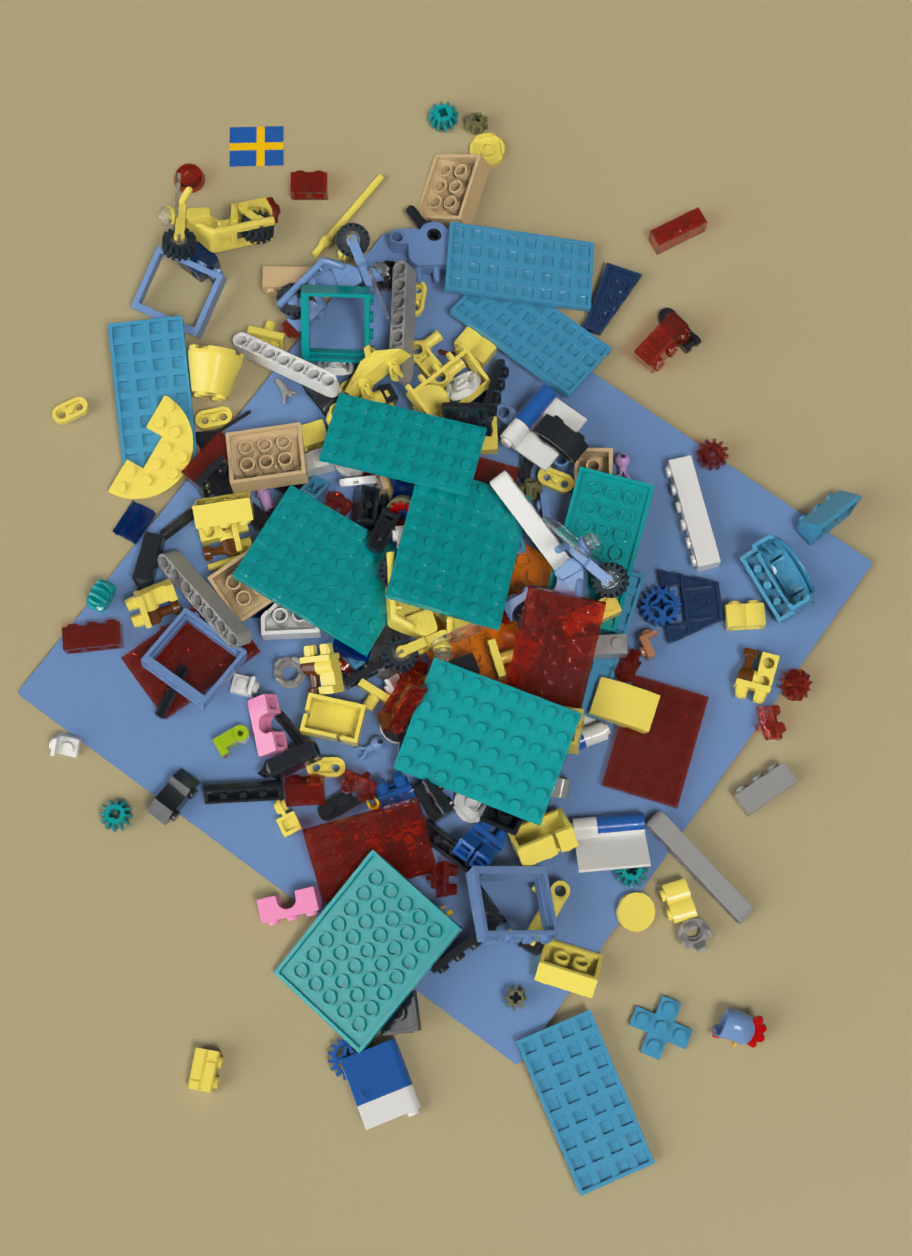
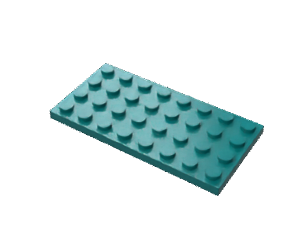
M339 393L319 461L469 497L487 428Z
M580 466L560 543L573 542L577 545L581 536L589 538L593 544L590 556L597 559L601 564L612 562L622 565L623 569L627 570L626 574L630 578L655 485ZM553 568L547 591H552L557 584V576H555ZM589 570L588 605L604 598L600 596V594H597L595 592L596 589L592 587L594 583L591 582V578H593L594 575H592V573ZM607 586V589L611 590L614 586ZM623 592V595L616 597L621 609L624 604L626 592ZM620 615L593 628L616 633Z

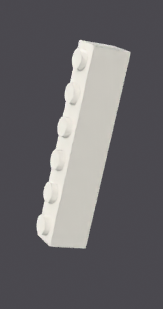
M689 455L669 460L667 467H665L666 476L672 482V485H670L672 496H676L675 508L677 513L681 514L680 526L682 531L686 532L685 544L687 549L691 550L692 567L695 566L696 572L719 567L721 560L692 457Z

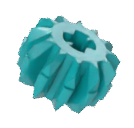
M440 101L439 105L434 103L433 109L429 110L428 116L432 129L437 127L438 132L444 129L445 133L447 128L454 129V125L458 123V112L455 105L450 106L449 101L446 104Z
M104 579L96 581L89 591L86 604L96 612L102 613L106 611L116 595L115 585Z
M116 798L115 804L112 800H108V807L102 805L105 812H99V815L104 817L100 822L102 824L106 823L105 828L107 830L112 827V831L116 832L119 826L120 830L124 831L123 824L125 823L127 826L131 824L127 819L133 818L132 814H128L132 811V808L126 807L128 803L126 801L121 803L119 798ZM115 811H117L118 813H120V815H118V816H119L118 819H115L114 817H112V816H115V815L113 814Z
M636 867L634 872L636 875L634 876L632 873L627 874L628 868L616 869L614 873L621 874L617 877V881L625 880L622 886L625 887L630 882V888H634V881L638 886H641L640 879L644 881L647 879L642 873H648V869Z

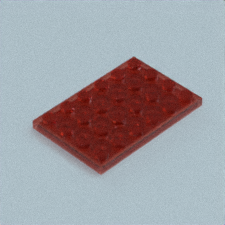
M528 585L507 685L562 706L582 709L606 602Z
M192 607L191 609H189L190 611H193L194 613L197 612V613L200 615V618L206 622V620H205V619L203 618V616L195 609V607ZM186 622L155 660L174 674H176L180 665L188 667L190 671L185 682L201 694H204L215 685L235 661L236 657ZM171 623L121 658L157 708L169 685L142 666L141 659ZM253 640L249 644L242 646L247 651V659L241 666L261 653ZM178 693L165 720L190 704L191 701Z
M634 675L631 683L632 686L660 695V699L648 733L643 734L628 727H618L601 786L677 809L709 697Z
M418 797L302 829L323 903L329 902L335 897L371 850H376L407 879L438 871Z

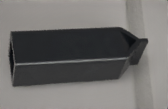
M145 532L132 575V579L137 586L136 591H140L154 583L158 570L157 559L163 553L166 542L163 535Z
M309 739L267 759L261 771L257 773L264 778L271 777L280 780L323 758L317 743Z

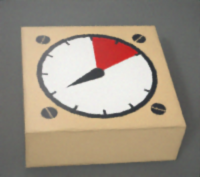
M377 475V482L373 486L380 489V496L385 494L390 487L387 477Z

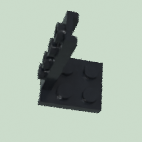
M505 359L497 360L483 403L443 402L441 406L443 417L487 428L486 436H492V422L494 416H497V406L501 403V393L505 390V380L509 377V368L506 367Z
M221 454L194 482L202 498L210 497L211 494L220 496L234 493L230 482L226 480L229 476V467L226 459ZM253 502L254 519L250 520L251 523L249 525L260 533L270 516Z
M480 884L485 915L487 918H493L487 924L488 931H498L497 928L504 925L507 920ZM476 933L436 961L431 967L433 974L437 972L442 974L450 968L449 963L454 960L457 963L466 956L464 952L471 948L473 951L478 948L482 942H477Z

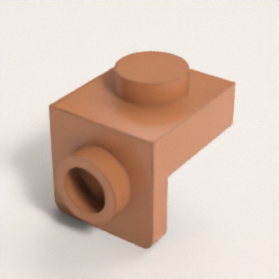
M651 629L642 632L637 641L640 646L638 651L642 658H646L647 662L654 659L656 655L649 640L657 637V630L651 631Z

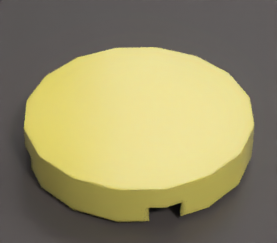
M493 133L479 134L470 144V154H481L491 165L490 168L502 162L505 156V145L503 140Z
M427 383L416 392L434 416H439L442 413L441 406L443 402H450L447 392L442 386Z
M630 892L619 900L616 916L622 927L629 931L640 932L652 924L656 910L649 896L640 892Z

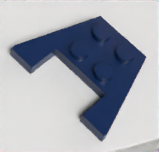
M659 570L661 589L666 586L668 588L681 587L686 624L666 626L668 644H672L724 620L718 581Z

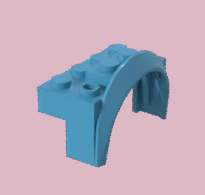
M769 534L752 545L753 549L740 557L779 623L785 622L814 604L815 589L812 580L798 556L781 538ZM780 555H783V556L780 557L779 559H777V560H775L774 562L770 563L771 560L775 559L776 557H778V556H780ZM772 571H773L774 574L776 575L777 579H778L779 582L781 583V585H782V587H783V589L785 590L786 593H784V591L782 590L781 586L779 585V583H778V581L776 580L775 576L773 575Z

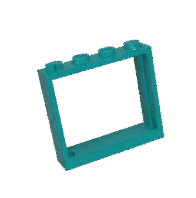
M302 284V359L310 362L360 363V361L366 358L364 350L311 348L310 296L364 298L365 348L367 345H370V340L374 338V328H370V323L374 322V311H370V305H374V294H370V287Z

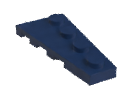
M607 263L583 328L590 333L601 336L641 279L642 274Z

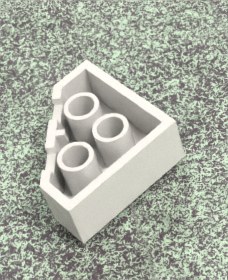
M276 603L261 615V635L263 640L321 638V630Z

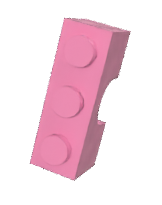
M262 694L248 700L247 703L258 756L273 757L288 750L285 732L273 731L271 727L273 717L281 713L277 694Z
M318 885L294 891L296 902L293 907L285 906L281 901L280 894L256 900L261 923L268 922L270 926L280 923V919L283 918L291 921L299 919L300 914L306 913V917L318 914L317 910L323 908Z

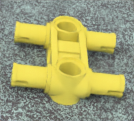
M437 330L424 340L414 341V351L421 349L422 352L417 355L414 354L413 364L416 365L426 379L435 372L432 368L434 363H437L440 368L443 366L431 352V348L443 340V337ZM459 358L429 383L437 384L446 389L447 385L453 381L454 376L466 368L465 363ZM440 376L445 377L443 382H437L436 379Z

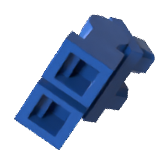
M402 771L392 774L394 780L392 782L386 783L385 778L375 780L374 791L388 830L405 824L404 816L407 822L424 816L413 788Z
M481 821L479 824L476 823L470 831L460 838L452 852L465 862L472 856L473 858L469 862L471 867L490 866L503 850L508 834L500 829L493 836L489 833L493 826Z

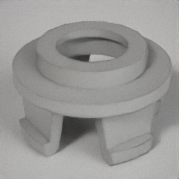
M297 657L279 658L275 662L274 678L281 687L287 689L295 688L304 681L305 674L302 672V664H300V660ZM287 667L296 669L297 676L294 680H286L283 677V671Z
M698 917L685 920L678 929V938L685 949L695 948L698 953L707 949L706 942L709 938L713 937L708 923ZM699 926L700 931L698 935L694 937L687 936L686 931L690 932Z

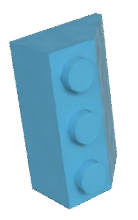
M842 490L836 494L831 493L825 498V502L822 505L818 503L812 508V512L809 515L805 513L799 518L796 530L810 545H813L851 515L862 497L858 494Z

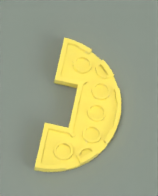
M165 395L146 426L147 429L162 437L144 468L126 460L108 491L110 494L128 500L154 498L172 489L187 472L194 452L193 432L183 410L168 396Z

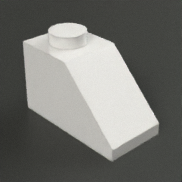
M322 448L306 453L308 477L335 471L334 464L319 461Z

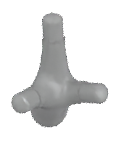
M281 378L275 380L282 393V403L286 404L287 396L292 398L297 392L289 389Z

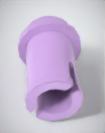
M268 489L258 490L256 497L260 499L266 513L274 511L276 506L270 496L271 491Z

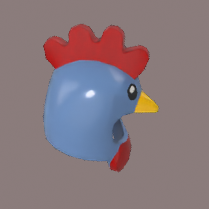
M728 1007L722 1016L720 1024L713 1026L712 1030L714 1033L712 1037L734 1041L732 1047L738 1044H747L755 1048L757 1042L765 1040L763 1033L766 1032L767 1027L763 1024L762 1016L751 1017L739 1009Z

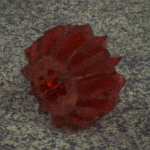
M715 438L712 440V443L707 439L705 444L701 443L699 445L700 450H697L696 455L699 456L697 461L703 462L702 468L709 466V471H712L713 466L716 470L720 469V465L725 466V460L728 459L729 455L726 453L728 448L722 447L723 441L717 444Z
M794 668L789 669V672H784V678L780 679L782 685L779 686L783 690L781 694L790 701H802L803 698L808 697L807 692L812 691L809 688V685L813 683L809 680L810 675L802 669Z

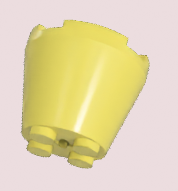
M197 344L189 345L188 360L191 392L194 393L193 397L200 399L212 397L211 400L216 402H222V400L229 398L244 363L245 355L240 353V356L236 355V350L208 345L198 348L199 345Z

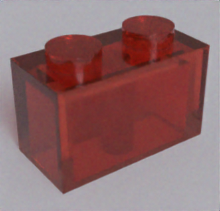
M302 170L291 172L290 193L292 200H328L327 172L320 170L314 172Z
M315 773L301 777L300 775L285 777L286 807L326 804L325 775Z

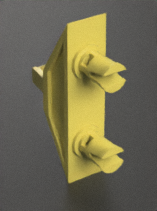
M367 345L364 348L366 358L360 361L344 392L355 397H359L362 394L363 399L370 400V397L375 399L371 387L389 373L393 381H399L398 375L403 378L399 365L412 355L401 348L376 350Z

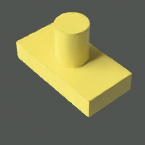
M266 321L263 329L253 326L248 327L247 334L284 350L285 333L276 332V324L274 322Z
M488 640L487 646L498 681L505 680L506 672L503 664L516 660L514 650L511 649L499 653L496 640Z
M363 678L358 683L359 689L368 694L367 699L363 703L368 711L372 712L378 701L390 708L395 704L394 697Z

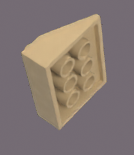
M435 154L417 210L426 222L428 220L439 222L449 228L450 222L472 225L491 165L481 154Z
M301 422L225 433L230 485L234 494L309 483Z
M248 550L207 577L221 599L242 622L273 602L232 578L233 573Z

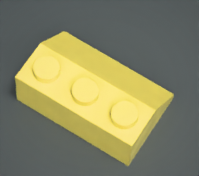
M251 491L195 499L192 505L196 529L201 528L202 531L213 529L212 526L218 525L221 528L232 526L231 523L239 522V525L251 523L250 520L254 519Z
M553 939L551 943L544 944L534 980L592 998L604 955Z

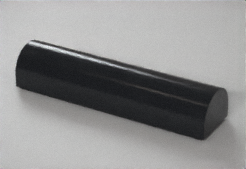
M282 779L210 783L203 785L205 804L273 801L284 799V786Z
M427 819L416 836L467 873L472 868L469 862L473 857L471 856L465 862L453 853L452 850L458 841Z

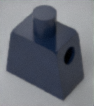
M197 242L195 255H193L190 261L196 263L199 260L207 264L206 268L213 270V268L220 269L221 265L216 254L207 250L200 242ZM179 262V265L199 282L209 278L214 284L216 278Z

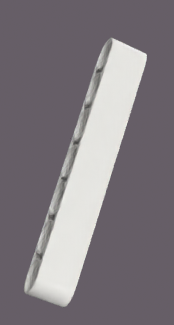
M240 332L233 337V343L239 355L240 353L244 354V358L325 396L332 398L338 396L341 392V386L335 374L247 333Z
M505 470L489 482L555 571L571 558L566 550L561 553L555 552V547L561 543Z

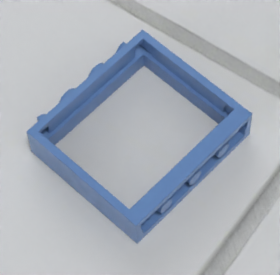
M157 246L131 305V308L152 318L170 317L142 304L164 255L162 248ZM189 257L186 261L184 259L178 261L176 258L175 261L216 278L195 327L184 323V332L201 339L228 278L223 275V271L217 268L210 270L206 268L207 264L199 260L195 263L190 261Z
M184 608L142 657L141 663L145 669L204 711L245 662L247 651L242 646L230 648L210 624L200 618L197 612L194 613ZM186 622L236 657L235 661L205 696L155 660Z
M473 866L466 873L477 942H485V944H494L496 942H504V944L541 942V944L551 943L559 934L546 866ZM480 881L534 882L543 930L488 931Z

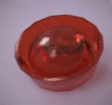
M191 163L180 166L174 176V184L182 192H184L186 187L190 186L193 190L192 193H195L204 186L206 180L203 171Z

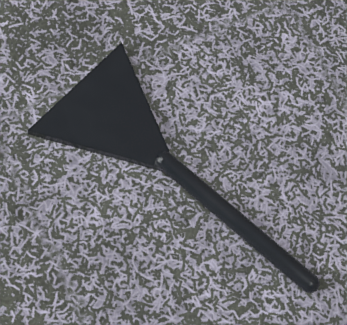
M248 410L218 430L196 432V441L203 455H206L220 432L251 414V410Z

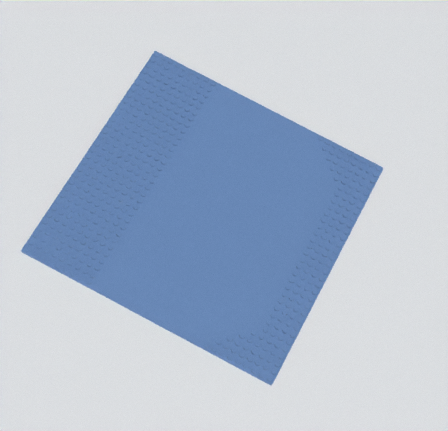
M384 233L365 256L369 265L368 270L369 268L371 270V266L375 268L380 262L386 260L394 262L404 260L408 263L407 253L392 252L388 247L389 234ZM422 274V281L427 286L424 312L419 317H415L414 341L424 340L437 330L443 337V340L432 347L431 352L444 365L449 361L446 356L448 352H451L454 357L457 355L454 351V342L467 327L450 314L451 309L465 294L444 291L445 274H440V283H435L433 274ZM364 281L358 285L360 287H368ZM374 283L376 287L374 305H370V311H374V322L370 323V328H374V338L370 340V345H374L376 350H387L390 347L392 291H384ZM332 297L327 304L328 307L325 309L327 313L320 320L316 318L312 322L314 326L311 328V348L364 350V298ZM302 337L288 352L301 359ZM497 348V353L483 370L491 380L497 360L505 359L506 367L509 368V377L505 380V390L501 393L500 404H508L518 412L542 385H547L557 394V399L566 402L567 406L587 419L579 433L585 437L584 441L589 446L588 448H613V475L618 476L619 467L615 463L616 456L620 453H625L630 457V463L627 466V474L630 476V479L655 485L632 570L633 572L645 575V579L627 633L628 654L626 658H619L613 678L615 681L660 695L649 732L643 734L628 727H621L600 719L603 724L607 723L611 734L608 735L607 740L579 750L578 755L569 754L566 756L559 777L570 779L567 799L551 797L546 813L561 807L569 822L572 823L574 818L643 812L645 823H647L660 810L683 833L871 567L872 562L829 532L813 545H810L796 530L799 524L798 520L803 514L596 374L592 373L568 399ZM416 349L414 354H420L422 350ZM464 360L466 368L458 372L454 378L464 372L471 371ZM352 363L354 365V372L352 374L336 375L340 385L354 375L359 363ZM413 364V378L409 383L413 389L421 383L418 376L422 374L415 364ZM273 371L237 417L248 410H251V414L231 425L225 433L301 422V425L320 419H323L326 430L329 428V425L326 422V418L316 404L308 397L300 383ZM389 374L378 381L372 388V391L375 392L378 390V387L390 383L399 398L395 406L413 410L411 401L405 395L408 392L405 388L406 385L393 381ZM440 376L436 381L443 382L445 377ZM277 378H281L289 389L297 392L292 398L287 396L286 404L282 403L281 390L275 383ZM487 390L470 403H483ZM501 412L499 414L501 417L508 416L506 412ZM497 423L498 454L480 455L474 480L490 484L491 480L505 470L520 489V483H524L523 480L519 479L523 456H520L521 454L513 448H507L501 443L500 435L505 429ZM225 433L146 532L161 535L160 531L192 507L195 499L202 498L194 483L196 479L220 454L226 459L228 464ZM689 455L692 457L721 560L719 567L696 572L695 566L692 567L690 562L691 550L687 549L685 544L686 532L681 529V514L676 511V496H672L670 490L672 482L670 478H667L665 471L669 460ZM564 459L556 460L558 464L566 463ZM569 462L568 469L563 473L570 475L573 480L574 463ZM534 463L530 478L537 479L541 468ZM336 468L335 471L316 475L331 483L321 503L351 520L354 492L361 485L341 487L339 479H346V477L340 475ZM366 472V473H365L363 476H361V477H364V476H375L376 474H371V473H367V472ZM544 476V480L548 481L550 477ZM389 478L396 496L407 495L412 497L415 484ZM566 483L561 484L564 488L568 486ZM366 484V486L374 487L373 484ZM542 486V493H548L552 532L560 542L574 487L570 493L561 494ZM270 488L268 489L271 491L270 496L277 507L284 495ZM258 490L251 491L253 502L264 511L260 499L256 497ZM193 519L166 540L163 553L178 550L216 592L207 577L219 569L209 571L207 564L229 557L224 554L213 556V560L210 561L205 560L199 530L196 529L195 520ZM248 524L249 532L241 533L239 536L240 539L251 537L253 544L259 532ZM144 533L107 579L116 587V595L107 610L100 613L92 610L87 605L21 687L18 694L73 736L81 737V742L154 796L161 792L172 775L181 768L200 781L196 788L198 790L197 795L192 800L189 799L180 810V815L295 901L294 891L318 885L323 906L322 909L317 910L318 914L315 916L318 917L369 854L363 855L361 853L356 855L344 851L336 841L327 836L328 833L331 836H335L336 830L333 827L342 831L369 809L366 802L330 822L324 821L319 817L318 807L324 801L360 780L365 784L366 792H369L371 798L367 801L372 805L375 803L373 796L376 797L374 791L375 780L385 778L386 783L394 781L392 774L399 771L393 768L399 754V744H392L387 741L381 734L379 725L381 716L390 707L378 701L372 712L367 710L359 746L365 747L370 744L372 738L380 736L385 740V747L381 751L368 753V757L365 760L359 759L364 755V750L357 752L355 751L357 747L342 744L340 739H338V742L303 735L306 740L312 739L317 743L322 757H338L342 759L346 770L339 778H314L308 774L305 767L282 778L284 800L289 807V810L286 812L288 814L295 811L303 827L302 830L286 838L284 837L276 821L282 817V814H277L273 806L276 800L205 804L204 784L276 780L271 777L264 778L257 773L261 771L264 762L271 757L258 756L247 701L262 694H277L280 711L286 714L300 732L304 713L306 714L305 707L308 699V688L311 687L309 676L305 675L304 681L295 688H283L274 678V664L279 658L283 659L293 656L298 659L304 657V646L316 645L318 650L320 644H326L332 638L321 630V638L263 640L261 635V615L266 610L268 611L275 603L272 602L243 622L250 630L252 640L249 644L242 646L247 651V659L235 672L236 674L249 677L256 676L257 682L260 683L258 693H254L253 698L230 693L233 675L204 711L178 693L164 719L158 718L155 712L169 685L142 666L141 659L178 615L168 614L162 617L158 625H152L148 629L145 625L136 628L133 626L130 616L139 614L140 611L139 608L128 611L125 600L134 596L133 592L137 589L132 575L144 539ZM769 534L781 538L791 547L807 570L815 589L814 604L783 623L778 622L740 559L741 556L753 549L752 545ZM391 535L389 543L397 547L396 542H393ZM524 538L525 544L533 549L535 548L544 556L531 538ZM221 542L211 543L209 546L214 548L220 546ZM780 555V556L776 557L775 559L771 560L770 563H772V562H774L775 560L779 559V558L782 557L783 555ZM159 566L153 585L169 579ZM659 570H666V572L680 573L684 576L718 581L723 615L724 607L728 605V602L740 601V604H747L749 600H759V602L764 603L766 626L763 629L726 631L724 616L723 621L672 644H668L666 631L668 624L665 623L664 628L659 623L654 627L653 621L648 624V617L642 618V614L645 611H640V606L643 605L640 602L641 599H646L644 597L645 592L650 594V588H654L655 591L657 590V587L660 585ZM772 571L773 575L775 576V578H776V580L778 581L779 585L781 586L782 590L784 591V593H786L785 590L783 589L781 583H780L779 580L777 579L776 575H775L774 572ZM173 584L181 611L187 608L194 613L197 612L200 618L206 622L203 616ZM681 587L668 588L669 592L675 590L674 596H680L677 602L682 603V606L677 608L681 610V614L677 615V621L672 620V625L686 624ZM656 596L651 598L649 603L654 602L656 600ZM170 601L159 604L160 608L169 606ZM658 604L657 607H660V610H663L664 607H662L661 604ZM673 610L667 612L666 617L670 616ZM186 622L155 660L174 674H176L180 665L188 667L190 671L185 682L205 696L235 661L236 657ZM651 629V631L657 630V637L649 640L656 655L654 659L647 662L646 658H642L638 651L640 646L637 641L642 632ZM408 635L411 642L417 640L416 638H413ZM744 648L754 649L759 652L757 659L753 660L752 670L756 671L762 652L780 656L770 693L766 696L763 704L753 702L754 692L747 691L745 699L735 697V687L733 686L736 675L742 668L745 657L742 656ZM425 653L419 655L415 667L408 673L406 671L413 684L426 677L429 673L432 663ZM345 656L339 659L342 679H345L348 673L355 670ZM287 667L283 671V677L286 680H294L297 676V671L293 667ZM535 667L522 674L525 677V681L522 684L525 692L528 690ZM373 676L366 680L385 692L383 688L385 686L384 681L378 677ZM520 676L515 679L516 683H518ZM511 682L507 684L509 686L515 687L514 684H512ZM344 685L343 692L323 694L322 696L363 704L368 694L360 690L358 685L349 690ZM402 694L395 699L393 706H405L414 712L417 704L411 705L406 695ZM273 717L271 722L272 730L285 732L288 749L296 746V743ZM237 725L246 726L250 734L249 741L246 744H239L228 751L230 756L223 759L212 740ZM315 765V766L313 767V770H314V771H319V770H320V766H319V765ZM335 765L332 768L333 771H338L340 769L338 765ZM402 772L404 776H407L413 789L422 784V779ZM447 789L443 790L442 792L445 797L449 796L454 803L456 793ZM357 791L352 793L355 799L360 797ZM421 805L426 820H430V818L428 817L427 813ZM455 810L453 814L436 823L438 827L457 841L476 824L462 821L457 816ZM646 825L645 835L651 866L642 867L647 868L648 873H642L647 879L645 881L640 879L641 886H638L635 881L634 888H630V882L625 887L622 886L625 880L617 881V877L621 874H615V870L579 873L575 848L563 853L559 851L558 855L553 858L543 860L534 865L546 866L550 888L556 881H564L570 887L569 897L556 918L559 934L554 940L592 952H599L619 923L616 916L619 900L627 893L641 892L669 853L661 842L648 830ZM493 826L489 833L495 836L500 829ZM508 836L503 850L491 866H522ZM383 840V841L381 842V844H382L383 847L387 850L386 845H385L384 840ZM421 840L405 865L397 870L439 908L446 905L444 908L445 913L452 910L453 913L449 917L463 928L440 956L442 958L476 933L466 872ZM387 851L382 857L393 866ZM628 868L627 874L632 873L633 876L636 875L634 874L636 869ZM481 881L480 884L507 920L497 930L507 931L510 928L512 930H527L539 909L537 895L531 890L535 885L534 882ZM563 887L555 888L554 892L557 896L562 897L565 895ZM486 916V921L488 924L493 920V918H487ZM482 942L475 950L472 951L470 948L464 952L466 956L457 963L455 960L449 963L450 968L442 974H439V972L433 974L430 969L414 989L515 1064H519L523 1059L516 1041L543 1030L570 993V991L534 980L544 944L541 945L536 956H533L518 947L520 942L504 944V942L485 944V942ZM517 985L518 991L521 992L525 989L523 997L528 998V1000L522 1001L524 1008L516 1006V1010L513 1011L512 1005L506 1007L508 999H504L503 996L509 995L507 988L513 991ZM514 993L513 996H510V999L513 1000L514 1004H517L521 997H518V993Z

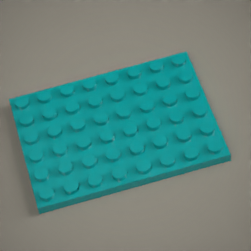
M473 480L469 497L415 484L385 598L446 616H452L456 619L498 631L502 621L523 527L490 484Z
M290 485L233 573L232 578L367 657L387 623L385 586H383L384 582L381 583L379 581L378 567L387 552L395 553L397 552V547L388 542L382 553L374 554L370 552L367 548V541L371 535L370 531Z
M434 657L393 768L422 780L428 778L432 784L540 826L583 713Z
M371 850L273 973L360 1054L367 1048L463 928L376 850Z

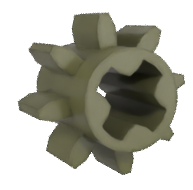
M481 112L471 113L470 118H466L467 131H471L473 135L483 134L484 129H488L487 116L483 117Z
M526 478L524 483H520V490L524 495L530 496L529 501H535L540 496V493H542V484H538V480L535 478Z
M517 985L513 991L507 988L509 995L503 996L504 999H508L506 1007L512 1005L513 1011L516 1010V1006L524 1008L522 1001L528 1000V998L523 997L525 989L520 992ZM514 993H518V997H521L517 1004H514L513 1000L510 999V996H513Z

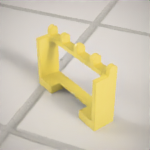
M463 342L458 344L461 351L455 357L451 352L446 354L449 361L441 368L437 363L432 365L435 372L427 379L420 374L418 379L421 383L414 389L410 384L405 386L408 391L405 395L418 412L432 415L416 392L461 357L471 371L479 375L481 383L471 395L458 402L470 403L488 389L491 380Z

